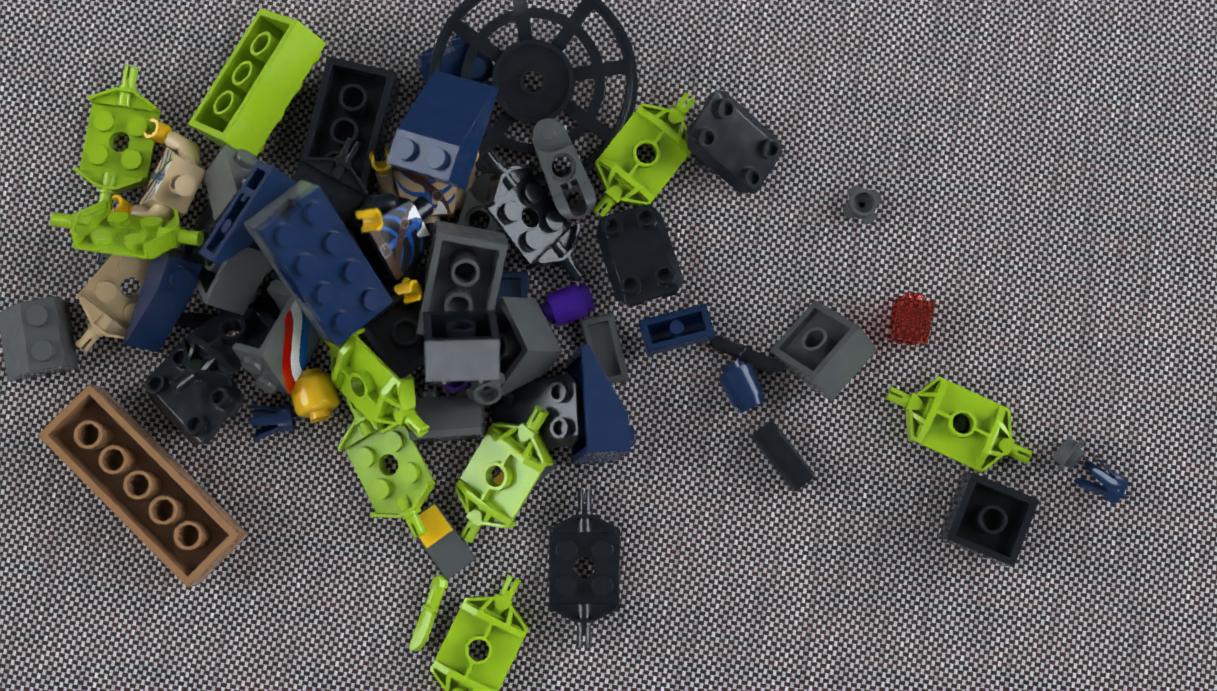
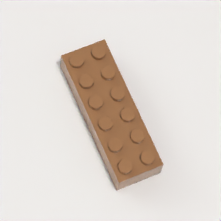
M89 384L37 435L187 587L199 585L249 535L103 387Z

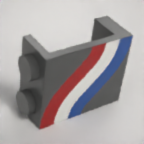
M273 279L267 291L281 310V313L260 349L235 343L232 349L242 361L241 366L249 371L256 380L255 384L257 387L268 393L278 391L290 395L297 379L300 377L321 339L281 280Z

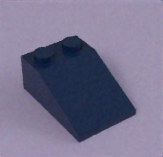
M435 70L397 128L386 163L404 172L466 190L499 88Z
M581 345L566 361L567 375H570L579 383L581 392L579 412L580 419H582L583 432L580 439L571 446L572 464L614 463L629 453L631 447L634 446V428L629 426V416L589 345Z

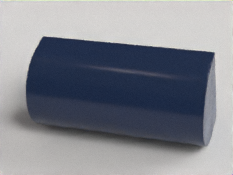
M706 303L638 321L647 356L715 339V332Z

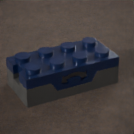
M300 180L243 223L321 338L339 346L393 302L320 186Z

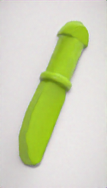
M442 574L437 575L431 581L432 586L425 604L422 605L423 610L409 645L410 651H420L431 633L436 613H439L438 608L445 588H448V580Z

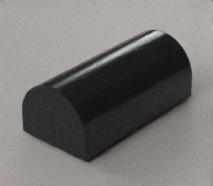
M770 420L750 436L793 492L803 487L815 477V473L774 421Z

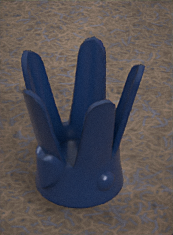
M291 404L280 407L249 405V408L258 409L253 411L254 417L249 419V424L252 426L269 425L257 430L253 441L280 431H295V419L302 418L294 415Z
M1097 455L1095 456L1096 459L1110 474L1088 460L1084 462V466L1103 485L1082 478L1074 479L1078 487L1100 494L1105 501H1109L1111 504L1116 503L1122 496L1126 499L1129 498L1125 494L1128 481L1115 471L1112 472Z

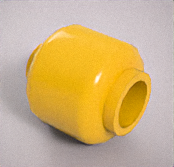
M321 368L304 370L290 393L296 415L310 418L312 423L331 418V412L340 403L337 387L331 381V374L323 372Z

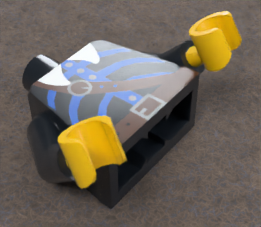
M392 193L370 194L365 197L361 210L357 211L356 215L349 218L346 223L375 274L384 278L398 280L399 284L395 285L394 291L398 295L404 294L403 301L405 304L418 301L422 298V288L416 280V270L424 249L431 241V235L423 221L434 212L433 206L422 196H419L412 202L408 198L398 197Z

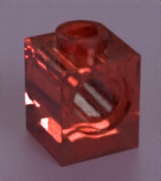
M905 292L904 296H899L893 300L887 341L918 347L928 344L935 302L926 301L925 295L914 292Z

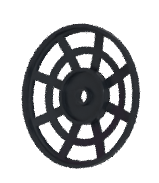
M483 0L463 1L447 19L437 38L431 56L429 78L435 70L441 71L443 54L453 32L470 44L462 64V78L471 80L472 67L478 51L495 62L492 81L483 83L499 88L496 100L504 111L493 127L487 124L484 133L486 137L480 145L479 158L475 163L476 169L483 173H492L480 158L490 150H494L497 144L515 152L536 154L533 143L518 142L505 137L504 134L515 119L526 123H533L534 126L540 119H553L562 111L578 122L568 132L571 142H574L583 135L587 129L604 141L595 152L581 161L586 172L592 169L595 161L632 116L638 88L637 64L632 44L622 24L611 9L601 0H581L580 4L568 18L561 13L549 9L528 8L527 0H513V11L494 18L478 33L464 23L462 19ZM592 10L596 11L612 30L621 49L623 60L602 62L601 55L594 41L581 27ZM530 19L548 20L561 25L562 29L552 43L533 39ZM516 21L519 42L502 51L487 40L500 27ZM574 35L585 47L592 65L572 68L569 59L562 52ZM530 71L540 73L543 78L542 87L535 92L528 91L523 84L524 76ZM625 73L626 89L624 103L618 121L611 130L595 118L604 97L605 76ZM594 78L593 97L586 112L571 101L574 92L575 81ZM554 161L552 163V171L556 175H565L570 170L569 167L556 172ZM543 172L542 174L533 175L540 186L547 185Z

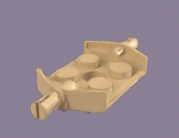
M113 254L108 258L77 295L89 323L87 324V331L75 342L76 346L88 353V350L100 337L125 338L151 259ZM130 277L138 279L140 288L135 294L126 295L121 292L120 286L123 280Z

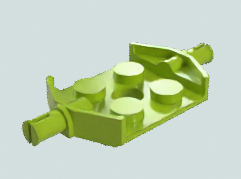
M124 65L122 82L119 87L88 96L92 106L80 168L74 167V171L99 189V202L109 200L111 210L114 202L111 198L113 195H119L120 193L147 185L155 141L146 138L143 132L152 134L155 131L156 125L150 119L160 120L161 110L141 96L139 90L135 88L139 68L135 66L130 67L129 65ZM121 135H128L130 139L128 148L121 152L115 151V139Z
M684 93L676 105L670 109L641 103L595 161L594 168L605 192L592 211L597 214L605 204V208L598 215L600 218L606 216L614 204L618 202L636 206L651 204L691 153L685 141L687 126L684 119L685 114L696 100L691 97L683 107L682 105L690 96L688 93ZM641 145L652 147L655 152L654 161L651 163L641 162L636 154L637 148Z
M104 200L84 208L78 213L65 214L54 212L50 217L52 227L70 228L74 249L152 260L173 248H178L181 244L201 246L204 241L202 231L186 230L180 226L178 209L173 210L174 217L171 220H162L158 216L142 217L129 215L126 212L112 213L109 200Z
M360 328L339 346L318 335L330 347L328 354L331 356V381L382 434L405 424L418 438L428 432L429 425L415 411L414 377L410 375L400 379L359 338V334L364 333L365 328Z
M942 377L935 378L917 393L909 395L891 386L888 394H886L885 400L898 404L906 410L907 439L909 442L919 443L975 469L976 473L984 472L1003 456H1010L1024 464H1027L1030 460L1029 457L1032 456V450L1015 444V440L1012 439L1011 412L1009 408ZM957 414L965 415L970 421V429L965 434L957 432L953 427V419Z
M346 398L345 401L354 416V422L350 425L337 449L338 451L345 449L375 509V512L370 513V516L383 518L402 517L406 521L414 539L427 533L428 531L425 529L418 513L422 511L421 506L436 483L416 443L409 440L407 425L398 426L382 434ZM388 455L394 456L398 462V469L394 474L390 473L385 467V459Z
M535 406L527 423H492L455 486V491L467 512L466 518L469 519L460 533V537L464 538L466 542L472 543L478 531L484 525L500 528L515 527L517 523L513 522L543 470L546 466L553 465L554 462L541 435H539V429L549 415V412L547 410L544 411V408ZM496 466L500 467L504 473V481L500 486L492 479V471Z
M507 575L500 593H497L496 596L466 597L430 668L432 674L445 691L500 690L529 630L528 625L512 604V598L521 580L515 578L510 590H508L514 577ZM474 640H483L489 646V654L485 659L477 660L470 655L469 646Z

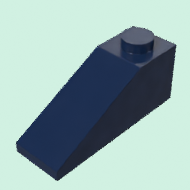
M258 160L199 254L220 265L253 244L255 241L243 223L297 182L275 167Z
M171 249L156 259L151 260L123 341L125 345L159 352L190 301L202 268V264L190 253Z

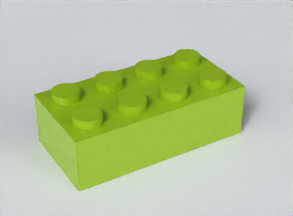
M260 8L188 125L218 146L224 147V145H228L236 149H244L257 156L264 149L266 140L276 124L282 120L284 111L290 101L300 91L302 82L308 72L318 62L320 53L327 43L300 21Z

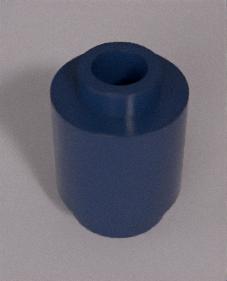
M740 359L721 368L724 375L718 379L732 406H737L740 414L765 401L762 395L764 389L749 362L742 365Z

